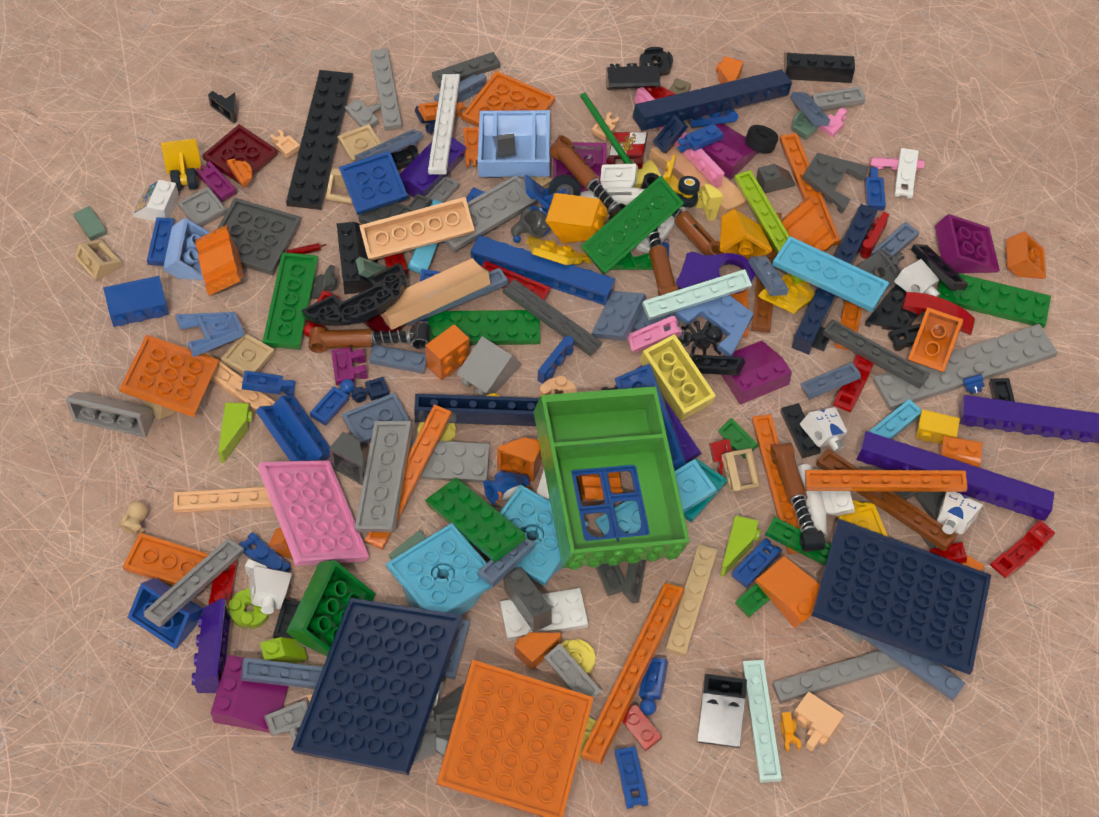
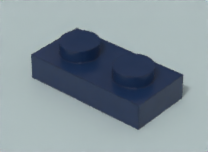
M674 115L653 142L663 153H667L688 126L678 115Z

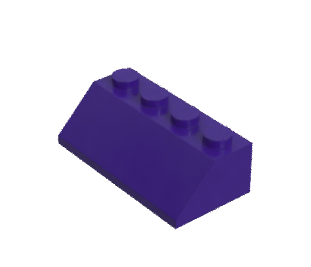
M452 137L447 174H429L431 142L399 174L406 192L412 197H415L417 194L426 196L445 175L447 176L464 159L467 147Z
M220 599L204 607L202 616H199L198 627L201 630L200 634L196 636V646L199 648L198 653L194 654L196 673H192L191 680L192 685H195L197 693H217L226 663L231 618L226 599Z

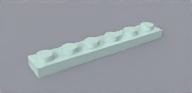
M744 269L642 302V306L648 320H652L750 289L752 284Z
M764 660L743 661L742 668L744 679H747L746 695L759 783L781 782L782 776Z

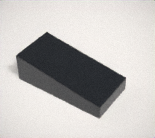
M824 327L821 328L813 345V348L823 352L830 340L823 335Z

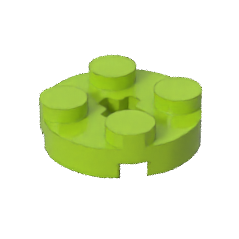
M247 588L235 594L229 601V614L233 623L238 627L254 629L263 625L268 620L269 614H264L261 611V606L253 605V612L249 610L244 611L247 606L253 605L251 603L250 588Z

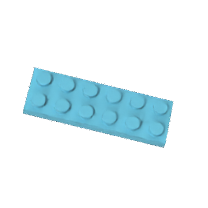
M789 236L772 266L870 312L874 311L889 286L888 281Z
M695 459L675 471L683 513L717 492V489ZM625 501L614 508L617 524L623 532L634 534L640 530L641 520L636 501ZM604 514L595 520V524L605 536L609 531V521L607 514Z

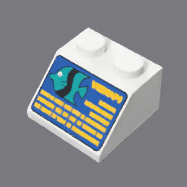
M158 180L145 187L133 212V217L156 221V217L170 218L179 198L176 183Z

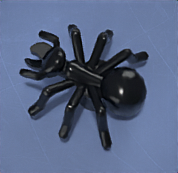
M694 321L693 324L697 327L698 332L696 333L690 324L681 326L683 334L677 338L682 346L685 347L694 342L690 353L691 359L694 356L696 346L703 350V355H707L706 349L710 347V344H713L714 350L721 355L716 344L722 340L723 332L719 327L711 326L712 324L707 321L704 328L700 329V322Z

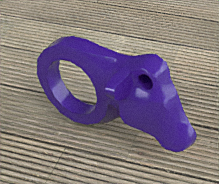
M689 252L686 254L685 262L676 280L678 290L721 277L719 269L728 264L736 265L742 270L745 269L751 283L755 277V272L748 263L749 260L739 254L702 255L696 252Z

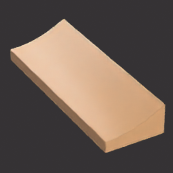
M675 145L667 153H663L658 147L650 150V160L662 171H666L667 161H671L674 154L676 155L673 175L680 180L684 176H693L700 182L699 189L705 184L712 185L686 156L680 153ZM723 177L721 186L717 187L724 196L717 213L721 218L733 209L739 211L747 204L741 190Z
M466 197L359 225L368 260L370 261L475 233Z
M471 258L404 289L400 298L386 312L380 315L389 328L393 330L490 285L489 272Z

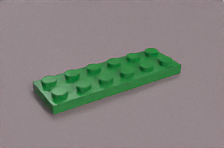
M659 176L586 240L580 248L601 273L605 274L679 209L684 202L663 177Z
M282 252L262 343L269 347L301 349L304 334L303 328L307 320L301 310L310 305L319 261L318 256Z
M960 273L957 274L968 283L966 290L952 291L940 280L938 287L939 297L963 309L1032 326L1040 324L1042 328H1045L1051 295Z
M527 310L443 311L428 317L430 341L451 326L456 325L469 338V345H476L482 336L495 345L540 344V320Z
M456 477L425 500L427 506L447 523H453L467 540L495 563L527 539L524 532Z

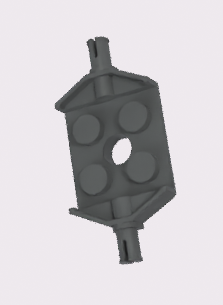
M880 249L857 267L879 277L877 269L880 270L882 276L879 278L889 282L887 288L889 289L895 284L894 281L900 274L898 264L905 256L902 252L892 256L885 250Z

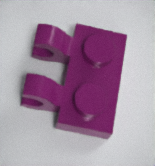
M350 347L331 350L336 385H340L344 379H351L355 382V378H368L366 365L353 367L352 363L362 364L366 362L364 349L352 352Z

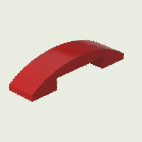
M907 292L905 294L903 309L919 315L921 311L926 312L928 307L964 319L961 332L969 335L972 334L975 318L960 306L929 294Z
M858 354L853 364L860 372L861 378L843 385L833 403V406L850 413L856 405L874 363Z
M1041 520L1038 521L1022 539L1006 553L1003 552L990 566L1005 579L1035 556L1055 535V532Z

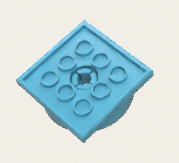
M520 485L500 514L524 532L526 538L535 539L532 541L535 544V548L512 570L522 567L530 580H535L546 586L553 574L562 569L551 504L549 500ZM585 521V527L587 528L588 522Z
M453 523L386 563V568L403 587L404 595L413 608L462 615L475 606L481 594L492 588L491 585L478 577V571L486 564V561Z

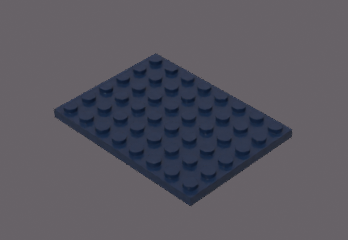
M838 519L811 616L970 675L974 667L991 575Z
M350 598L291 750L297 754L409 775L461 628L463 617L458 614Z

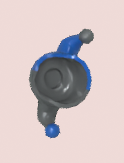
M530 206L522 212L520 220L511 228V234L514 237L513 241L519 243L521 241L519 235L525 232L534 237L540 238L545 236L551 229L545 221L549 209H545L543 206Z

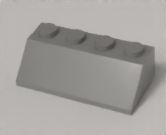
M77 392L66 398L73 421L146 438L154 421L152 409L145 405L138 406L127 401L113 400L110 397L95 396L88 392Z

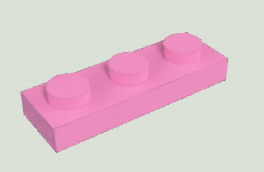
M869 157V164L878 169H884V166H891L892 170H897L899 158ZM917 159L916 171H919V168H924V160Z

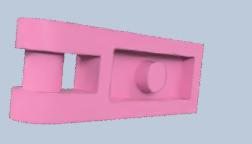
M676 316L668 317L629 334L628 340L633 353L635 354L674 334L676 337L681 336L682 332L677 326L678 320Z

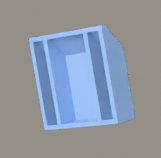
M550 110L480 111L478 142L479 177L550 176ZM514 133L516 155L498 158L492 136Z

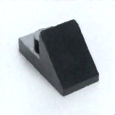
M214 91L209 93L210 106L232 123H236L237 100L235 92L226 99Z

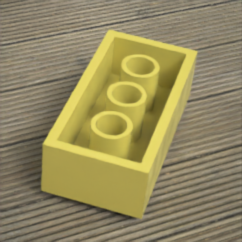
M675 334L642 352L639 359L643 366L651 365L661 393L679 421L690 417L713 403L716 395Z

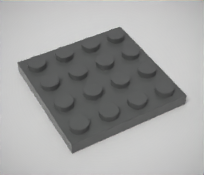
M234 198L217 229L225 225L228 226L232 239L238 247L242 267L273 275L280 263L282 252L285 253L301 223V217Z

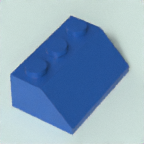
M160 276L103 287L113 327L169 315Z
M156 578L142 582L127 618L174 649H177L196 627L203 608L189 601L164 625L159 627L144 617V611L165 594L170 587Z

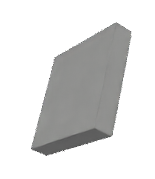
M209 187L177 202L178 207L185 216L200 227L220 218L227 212V209Z

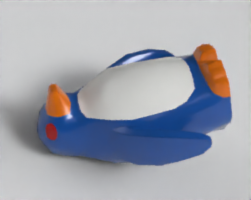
M500 471L494 476V481H483L485 495L493 505L499 503V501L510 499L520 485L531 490L530 478L525 474L515 472L505 473Z

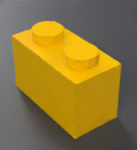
M922 409L918 419L915 438L921 439L924 442L941 444L943 436L957 438L960 418Z

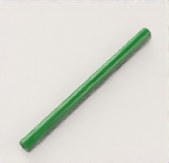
M585 92L580 95L581 99L624 164H633Z

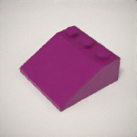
M723 123L715 124L723 133V139L703 147L702 150L725 173L724 176L732 180L759 152L752 150L746 145L745 136Z
M572 142L573 149L599 177L598 182L601 184L602 165H606L607 143ZM553 157V179L559 175L574 177L560 160ZM578 181L581 192L589 191L586 190ZM569 187V190L564 194L571 193V188Z
M947 214L935 225L941 258L956 273H998L1000 271L990 227L951 214Z
M761 340L734 351L732 357H743L746 362L738 376L721 375L741 405L789 385L792 371L785 360Z
M228 655L210 712L213 722L270 733L264 716L283 709L289 686L241 681L242 660L244 657Z

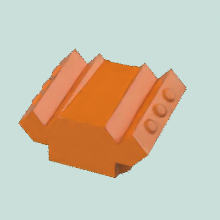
M809 196L781 220L789 236L821 251H827L834 245V240Z
M227 225L196 239L195 245L198 250L199 263L208 296L240 282V279L244 277L238 247L235 245Z
M619 472L608 473L611 492L613 494L623 493ZM599 475L577 476L582 500L604 499Z

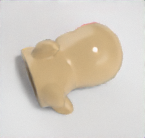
M140 501L130 503L119 527L133 535L145 532V528H141L140 523L148 514L146 505Z

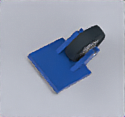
M525 175L524 177L526 194L531 199H537L545 209L550 208L555 193L580 196V185L570 175L555 177L546 189L529 176Z

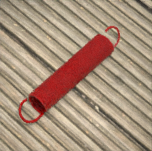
M319 243L287 250V253L307 254L320 251V247L327 244L320 246Z

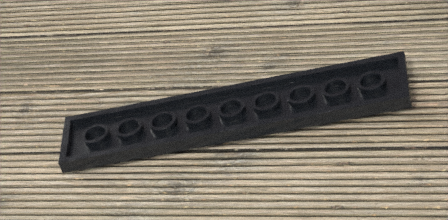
M319 70L286 200L287 206L322 210L338 145V136L340 135L345 116V106H347L352 87L353 73Z

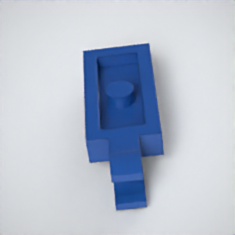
M712 123L685 135L684 138H680L678 140L680 146H677V149L680 153L690 148L696 151L722 140L723 133Z
M870 167V173L865 178L866 206L877 210H885L884 179L878 177L877 167Z
M245 370L242 389L279 395L283 391L286 395H294L296 381L283 380L281 375Z

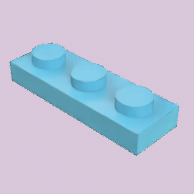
M908 399L873 427L870 432L893 439L918 419L922 410Z

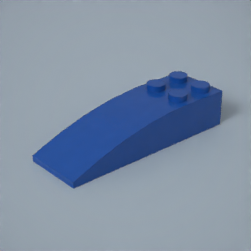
M645 365L614 378L618 389L656 386L674 471L687 464L685 454L651 365Z

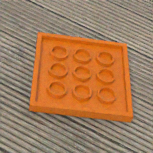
M495 71L463 112L461 119L479 127L480 111L549 110L555 102V96Z
M146 334L120 386L119 392L195 417L219 360L204 354L192 357L189 349Z

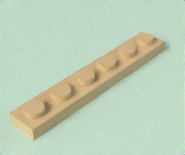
M698 544L685 585V593L680 601L666 646V652L682 657L686 656L718 549Z

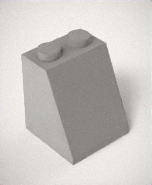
M482 336L457 372V375L461 377L460 382L468 387L473 385L476 387L475 391L478 394L485 396L496 393L522 364L511 354Z

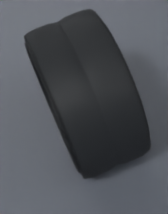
M752 125L745 138L746 145L760 153L773 152L778 142V134L771 128L763 125Z

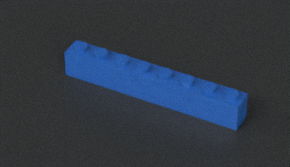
M478 235L470 251L471 258L478 265L482 266L485 261H488L552 289L604 306L612 291H614L615 279L608 275L595 273L592 270H586L573 264L564 265L533 255L530 251L492 240L489 237Z

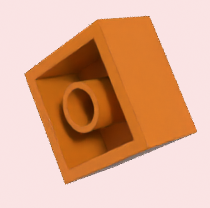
M456 325L448 328L425 345L427 367L440 380L451 376L456 369L463 365L470 354L469 338Z

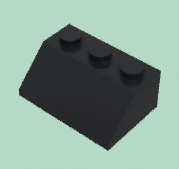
M628 63L627 67H620V64H610V67H606V89L655 86L657 88L660 86L659 68L654 66V63H644V66H637V63Z

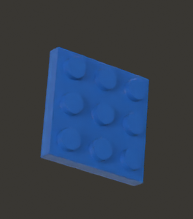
M390 151L339 167L357 215L408 199Z

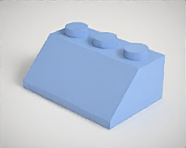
M187 218L173 225L163 270L179 279L204 280L195 241L210 232Z

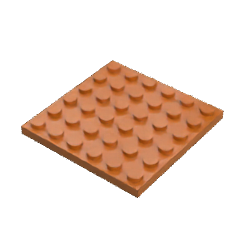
M472 659L436 785L540 817H563L594 697Z

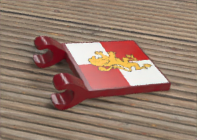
M613 132V135L629 159H634L638 169H642L648 132ZM612 144L606 160L608 165L616 164V159H621Z

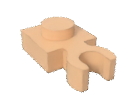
M609 112L604 121L613 133L615 126L619 123V117L611 119L612 113ZM596 123L591 129V134L606 141L608 138L598 123Z
M277 130L279 137L270 135L271 141L276 145V149L286 158L299 151L300 144L290 135L284 137L283 131Z

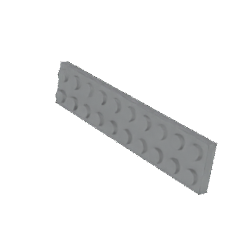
M1037 324L953 351L944 373L916 363L915 365L930 373L929 378L920 389L890 372L875 376L873 383L890 411L900 407L908 399L915 403L964 387L962 379L982 374L983 380L1056 357L1058 352L1041 325Z

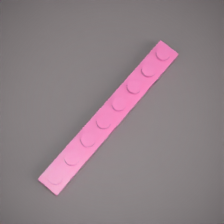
M644 87L637 88L634 100L636 104L655 100ZM665 125L660 126L658 128L662 130L665 127ZM684 132L680 138H684L687 133ZM678 140L674 144L676 147L680 146ZM690 148L683 152L686 158L715 188L721 186L725 173L702 148L696 151Z

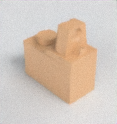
M808 691L795 709L792 719H795L796 724L809 730L807 735L810 736V739L806 743L805 748L813 752L819 743L826 746L842 723L844 715Z

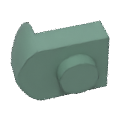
M802 111L796 113L791 126V130L805 140L817 132L818 128L805 118V114Z

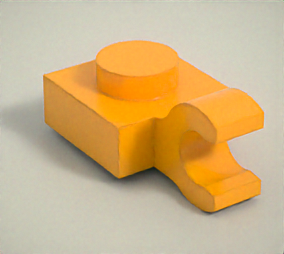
M784 712L779 720L782 738L785 741L784 749L786 752H789V744H795L797 751H800L801 741L793 735L796 732L795 719L791 718L790 712Z

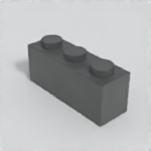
M519 567L510 571L503 578L504 591L532 631L536 632L551 625V608L523 568Z

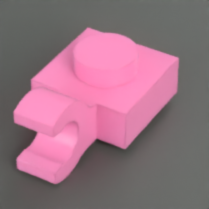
M842 107L835 117L830 114L828 116L830 119L829 125L820 126L819 129L834 137L843 128V121L847 117L845 114L848 111Z

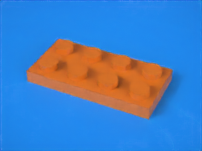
M139 533L122 567L125 571L150 579L156 578L163 583L174 586L209 554Z

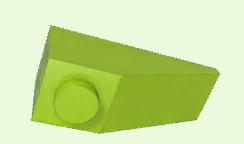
M225 402L218 449L220 462L227 460L249 430V422H253V411H250L248 403Z
M735 515L720 576H725L752 548L754 540L758 541L761 529L757 528L759 521Z

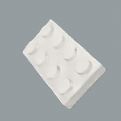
M580 588L541 594L551 608L552 624L536 632L559 633L588 628ZM511 599L500 601L507 641L518 640L521 636L525 637L529 632H533Z

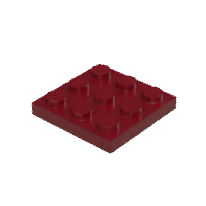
M238 124L202 156L203 160L206 162L210 161L219 171L240 184L228 167L226 160L246 161L251 166L254 175L278 155V150Z

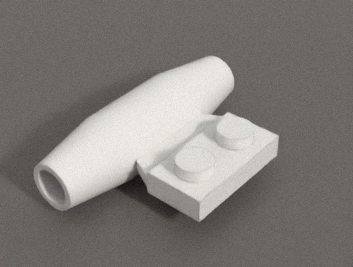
M637 164L602 165L600 181L603 188L607 189V193L612 195L613 200L617 201V203L627 205L644 190L633 188L637 181ZM584 191L580 195L582 197L598 199V197L593 195L592 191Z
M808 464L798 466V470L806 490L805 470H812V468ZM806 491L808 496L806 505L809 507V513L812 514L811 520L814 521L813 525L818 530H822L824 537L827 536L826 514L840 516L855 512L850 491Z

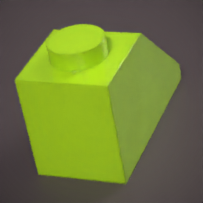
M278 637L260 642L264 660L293 664L308 660L305 648L295 639Z

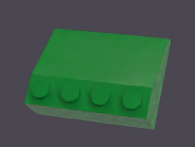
M337 561L319 562L286 633L299 643L328 656L349 599L373 601L376 593Z

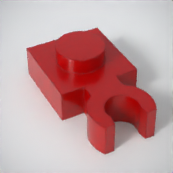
M729 439L709 443L713 462L719 461L717 472L720 475H723L722 469L724 467L721 455L732 452Z
M963 542L951 544L945 551L937 548L929 550L930 553L958 563L967 562Z

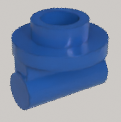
M982 374L962 379L966 392L970 391L971 394L981 392V388L985 387Z

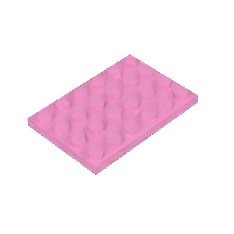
M330 460L260 462L258 470L296 566L318 565L319 562L335 560L338 563L367 561L369 558L368 552L360 533L354 529V518Z

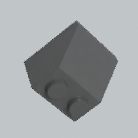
M342 432L329 448L332 467L337 472L363 486L365 468L360 442L356 436Z

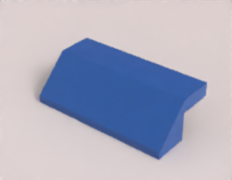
M282 395L273 406H260L256 410V413L290 461H325L330 458V446L294 395Z

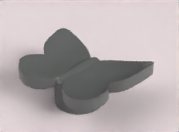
M330 265L324 275L320 274L315 277L314 284L316 286L313 288L311 298H319L325 289L330 292L335 289L337 285V278H335L334 274L335 266Z

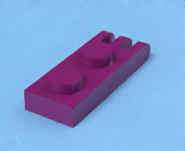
M210 161L206 163L207 167L205 165L200 166L203 172L198 168L195 169L197 176L212 190L221 202L237 193L236 188Z

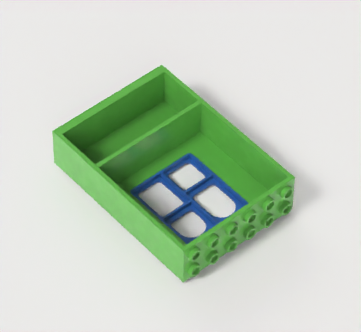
M656 386L541 395L533 413L562 568L575 570L581 568V566L594 568L601 564L614 566L621 562L634 564L640 560L653 562L660 558H667L668 560L678 558L690 543ZM630 472L634 492L613 494L610 489L608 473ZM578 475H599L604 504L583 506L581 504L576 480ZM615 502H637L641 520V528L637 533L627 534L619 528L614 509ZM606 513L609 521L608 533L602 537L591 535L585 527L584 515Z

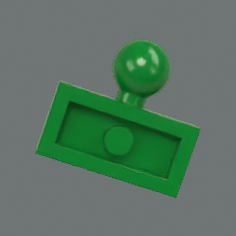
M733 418L718 430V433L724 439L730 440L731 449L734 448L738 451L752 448V451H754L758 447V444Z

